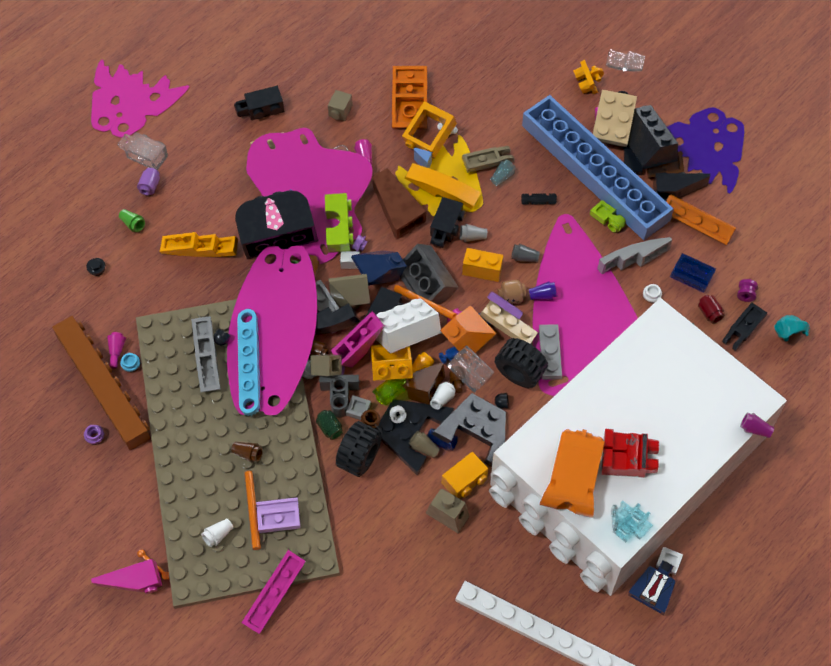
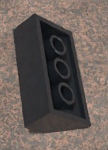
M649 105L634 109L627 145L641 167L646 169L678 161V142L654 108Z

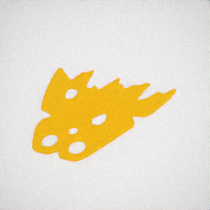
M458 135V143L453 144V156L450 155L443 145L437 156L432 158L430 169L450 177L454 176L458 181L481 192L476 171L469 173L466 171L462 155L470 153L463 137ZM398 166L395 174L399 182L421 206L428 204V211L432 216H435L442 196L439 194L433 196L420 187L418 191L410 189L408 185L411 182L405 179L408 171ZM482 192L472 209L463 205L465 213L466 211L474 212L482 207Z

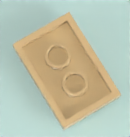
M602 90L593 135L601 142L627 147L637 96Z

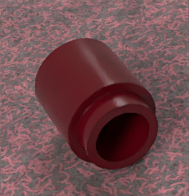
M705 295L699 300L698 307L707 321L715 324L724 318V310L714 295Z

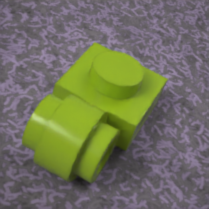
M603 200L590 210V215L603 225L608 221V228L612 232H619L625 226L626 220L621 215L616 216V209Z

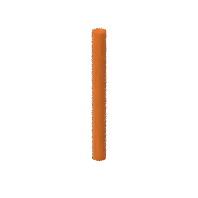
M399 285L394 287L395 292L411 300L421 298L439 314L451 320L457 316L456 313Z
M246 471L245 482L252 549L259 550L261 545L253 472Z

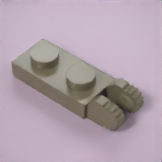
M504 146L463 154L462 160L467 173L501 164H510L514 161V157L511 154L508 155L511 151L510 147Z

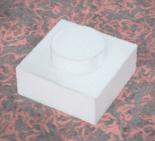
M663 547L656 568H659L662 560L674 566L670 574L676 575L683 554Z

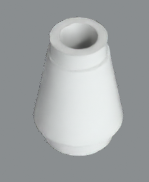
M448 382L439 384L430 401V405L438 410L455 396L454 386Z
M226 518L205 528L201 536L209 547L217 546L233 529V525Z

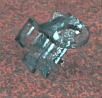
M622 500L619 508L617 505H612L613 533L625 543L633 535L641 539L653 526L647 521L651 513L648 511L645 514L641 511L639 503L632 508Z

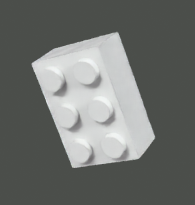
M421 298L413 299L409 303L395 306L391 310L377 314V317L385 326L376 340L390 353L441 333L439 313Z

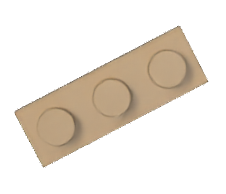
M491 300L480 314L483 319L511 338H518L531 343L538 333Z

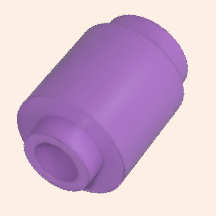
M147 168L143 171L137 185L141 194H154L160 180V173L156 169Z

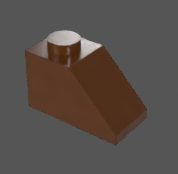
M438 363L414 372L413 378L408 379L405 386L408 399L430 405L438 385L445 378L444 364Z

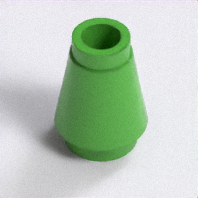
M126 209L120 211L119 218L132 232H140L144 228L145 220L141 215Z

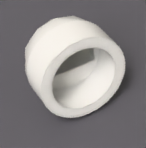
M397 405L391 408L390 417L394 423H401L406 419L407 415L402 406Z

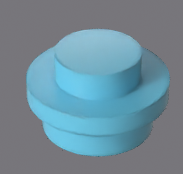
M127 353L122 357L120 364L123 370L132 372L139 368L140 359L136 354Z

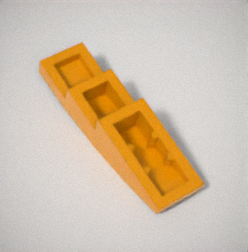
M414 163L411 164L405 176L406 180L433 196L439 194L442 197L461 202L470 209L474 207L481 193L448 175Z
M196 232L162 236L160 253L191 257L235 256L238 238L236 236L218 238L216 234L199 236Z

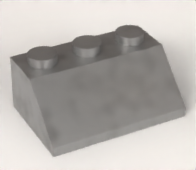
M417 244L403 259L407 267L400 278L408 290L436 304H440L446 301L459 288L431 245Z

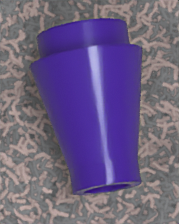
M548 281L529 289L531 300H553V297H557L555 282L550 283Z

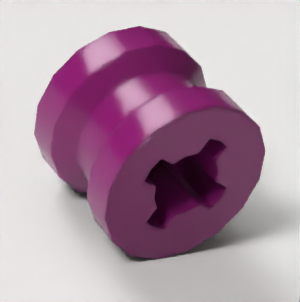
M750 279L741 280L738 286L740 290L737 292V298L745 302L754 301L756 299L755 291L758 289L757 282Z

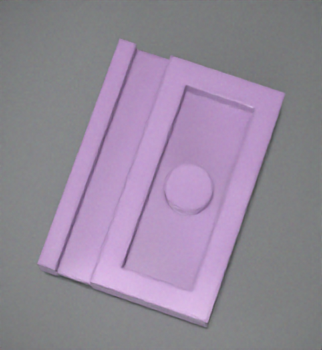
M297 497L256 502L259 533L301 528Z

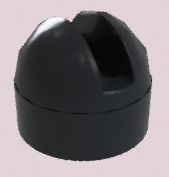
M217 329L214 334V342L220 346L225 345L231 336L227 332Z
M500 393L495 397L494 403L498 408H509L508 393Z

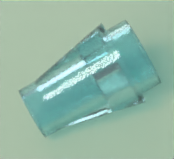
M507 159L504 162L501 161L490 178L491 182L498 186L514 174L516 167Z

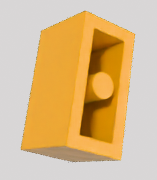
M467 248L463 261L462 275L499 282L504 255Z
M472 451L442 475L441 483L455 497L459 499L461 497L465 498L472 492V488L477 484L479 486L487 480L488 468Z

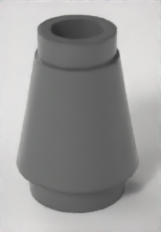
M520 243L519 245L514 244L511 259H515L516 262H538L540 251Z

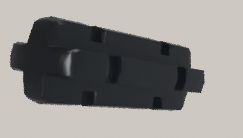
M546 193L522 194L521 203L546 204V202H549V204H556L557 195L555 193H549V195H546Z

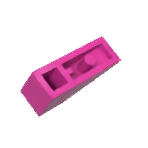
M372 311L331 352L334 355H341V365L352 368L366 355L385 325Z
M153 559L91 579L92 583L97 586L145 592V594L153 593L158 590V587L163 586L157 563Z

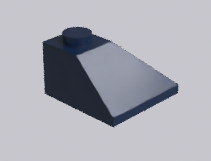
M381 250L351 256L361 275L367 274L368 286L398 281L407 267L400 254L393 251Z

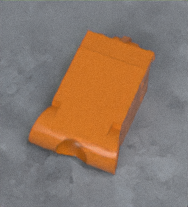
M569 429L564 430V432L562 431L551 481L542 496L540 505L554 509H568L575 514L593 518V491L605 442L602 437H595L584 429L582 431L576 430L575 432Z

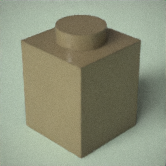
M335 90L328 104V115L333 119L345 121L353 106L352 95Z
M312 355L310 363L311 375H341V355Z

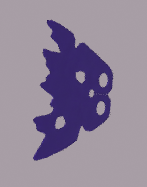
M711 107L693 114L689 119L690 124L676 122L667 126L675 139L680 137L684 141L683 144L678 146V152L682 151L683 157H689L688 172L693 169L702 170V173L710 174L708 183L712 184L720 171L723 177L722 185L727 186V192L730 194L736 185L739 169L733 162L740 161L742 157L744 141L743 123L733 117L726 118L724 112ZM716 113L719 119L712 122L708 119V114ZM733 123L737 125L738 130L736 132H729L727 125ZM713 129H718L719 133H714ZM716 142L723 144V148L718 152L714 149Z

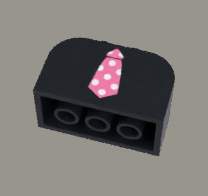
M278 191L269 196H258L253 200L244 202L236 211L235 221L240 242L247 259L258 257L269 246H278L285 250L291 246H301L318 241L308 200L298 191Z

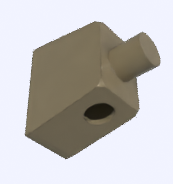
M440 489L426 511L427 515L456 533L460 532L469 519L466 503L444 489Z

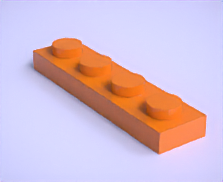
M669 195L666 202L674 209L672 213L673 218L728 245L736 227L673 195Z

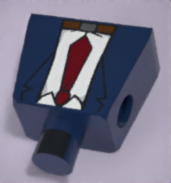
M662 560L657 570L649 566L629 590L628 596L664 616L676 580L669 577L674 566Z

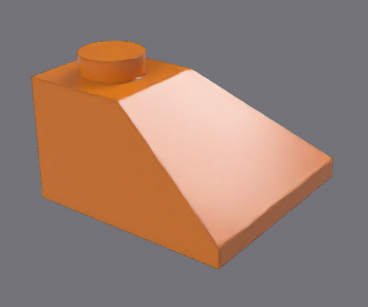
M471 305L440 330L468 360L497 334Z

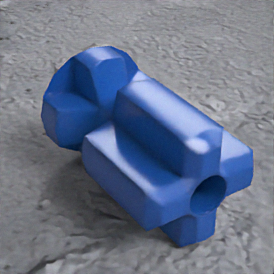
M455 346L447 349L445 355L442 352L439 353V358L443 364L446 363V359L451 361L459 357V351Z

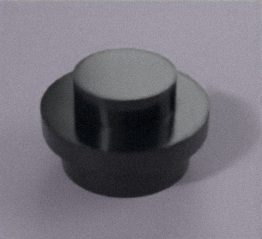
M93 258L86 265L87 271L94 276L103 274L106 267L105 262L100 258Z

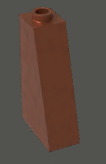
M388 168L378 171L372 177L374 191L396 239L401 238L426 222V210Z

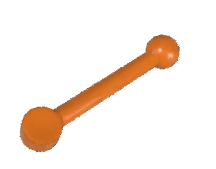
M141 549L137 552L138 557H143L145 560L150 559L144 550ZM157 565L158 571L162 575V578L164 580H169V572L163 571Z

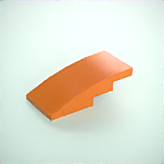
M393 66L392 128H407L423 102H427V66ZM425 116L418 128H427V116Z

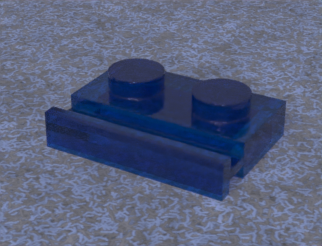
M682 253L670 277L704 293L715 274L716 268Z

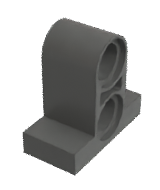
M359 375L320 376L321 391H330V406L333 416L337 418L346 416V410L349 405V390H360ZM339 386L344 387V388L341 389V390L335 389V388H337V387H339ZM337 404H343V405H344V406H342V407H340V408L335 407Z

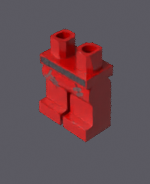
M605 429L602 475L638 476L645 478L646 473L658 472L659 459L647 458V454H658V440L648 439V434L644 433L641 435L637 433L627 434L614 432V429Z

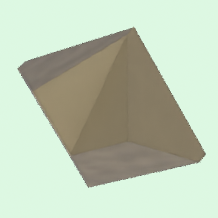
M367 274L329 278L330 295L338 306L343 307L349 303L356 311L361 304L370 303Z

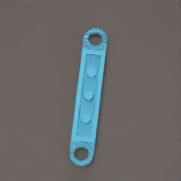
M245 309L239 313L237 318L239 408L244 415L253 416L260 409L258 318L253 310ZM246 316H252L251 321L247 323L243 322V319ZM254 402V406L251 409H245L246 403Z

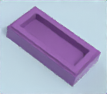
M493 291L488 294V299L516 318L520 319L523 315L521 310Z

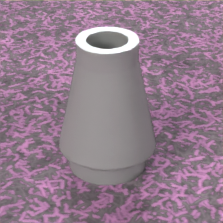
M469 224L461 225L460 240H464V242L487 239V229Z

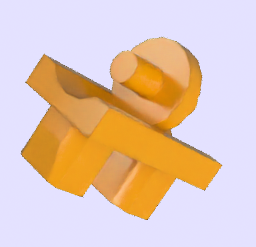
M583 60L580 62L581 67L573 71L577 81L587 78V80L578 83L582 94L592 91L594 95L598 91L593 80L600 82L604 71L596 66H592V70L589 71L586 61Z

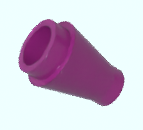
M747 412L740 425L744 432L770 438L774 431L773 426L769 425L755 413L750 414Z

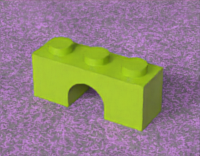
M347 193L325 194L327 219H337L340 221L336 227L326 228L328 253L350 251V244H354L353 233H350L349 228L353 227L352 216H349V211H352V202L348 200Z

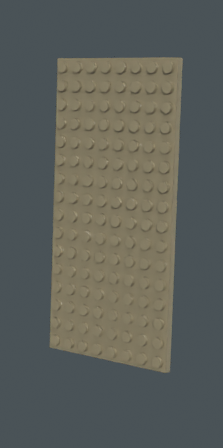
M237 299L136 317L174 609L261 592L288 550L306 561L291 585L340 576L303 378L301 377L291 399L279 414L266 415L263 411H258L253 416L241 415L234 406L230 391L227 369L228 342L222 346L215 343L221 390L202 393L200 391L191 319L211 316L213 334H215L217 329H221L229 334L230 322ZM262 386L260 390H265V387ZM272 395L268 399L270 406H277L280 402V398L277 395ZM253 402L246 403L245 406H250ZM235 441L258 443L263 448L260 461L251 463L232 453L233 443ZM246 471L253 472L256 502L298 498L301 528L259 533L261 545L259 550L252 549L245 482ZM227 518L232 523L233 529L217 546L209 547L203 540L201 533L204 532L205 528Z

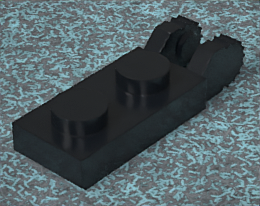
M751 302L730 327L722 342L727 344L735 334L739 339L733 344L732 349L736 351L767 316V312Z

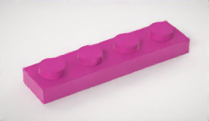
M288 550L241 623L260 634L306 561Z

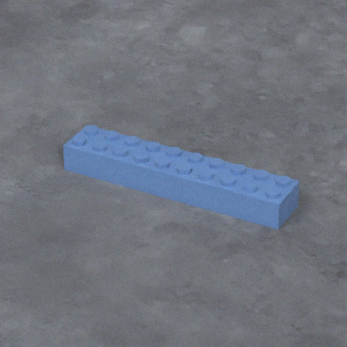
M551 95L523 113L522 126L600 200L605 201L616 209L615 214L623 216L626 224L643 240L647 239L670 222L674 209Z

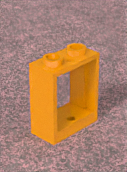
M424 101L402 137L408 148L432 152V157L435 158L457 122L453 115ZM425 116L444 124L431 145L412 137Z
M382 345L371 346L373 381L413 378L410 346L393 353L388 352Z

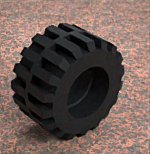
M518 338L508 339L494 360L497 369L504 377L514 384L525 388L536 386L548 368L545 356L532 344Z
M360 421L355 422L348 429L339 445L336 454V466L357 477L362 476L369 469L377 455L381 444V431Z

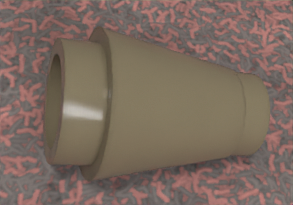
M415 432L409 441L412 449L432 458L437 455L440 449L424 432Z

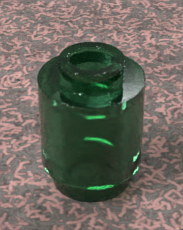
M323 410L317 415L316 423L327 438L334 440L342 435V424L331 410Z

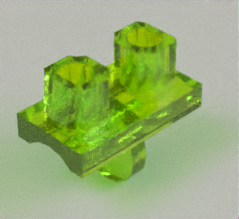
M386 380L372 392L376 395V399L380 404L387 406L405 391L403 385L406 383V380Z

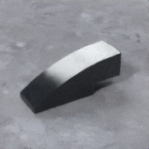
M349 303L334 312L327 307L317 313L315 335L337 332L361 321Z

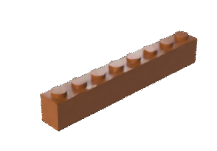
M70 316L52 326L58 340L128 449L132 450L151 439L148 433L150 427L145 420L141 422L139 416H141L139 410L135 405H130L131 398L126 391H121L120 387L122 385L118 378L111 376L112 369L107 362H102L103 356L98 348H93L94 342L90 335L83 333L85 328L81 321H76L73 316Z

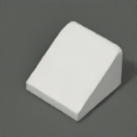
M360 251L341 252V269H358L351 256L360 254Z

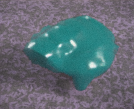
M786 315L776 322L774 328L777 336L787 342L792 334L802 332L809 336L810 324L794 315Z

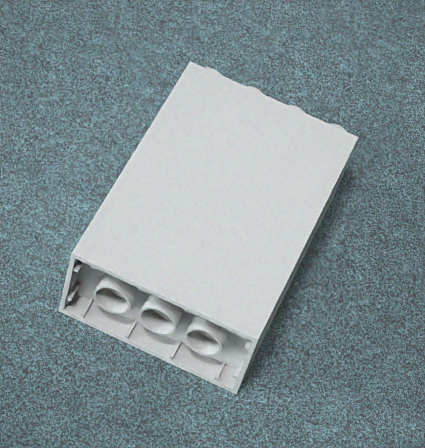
M659 298L493 453L490 486L492 487L489 489V493L500 506L506 508L511 504L522 514L519 516V521L528 532L533 535H537L539 532L543 533L552 542L549 548L557 559L565 564L572 560L581 568L583 572L580 574V577L591 590L598 593L603 589L611 596L764 441L766 437L744 432V429L740 427L747 412L750 414L755 413L769 425L774 426L787 400L663 299ZM569 429L575 432L576 430L582 431L584 429L588 433H592L593 436H600L604 439L605 429H614V432L648 434V439L659 441L658 454H647L649 459H659L658 472L646 473L645 478L638 476L602 475V451L593 491V518L575 514L568 509H554L540 505L542 496L551 481L562 431L564 432V430Z

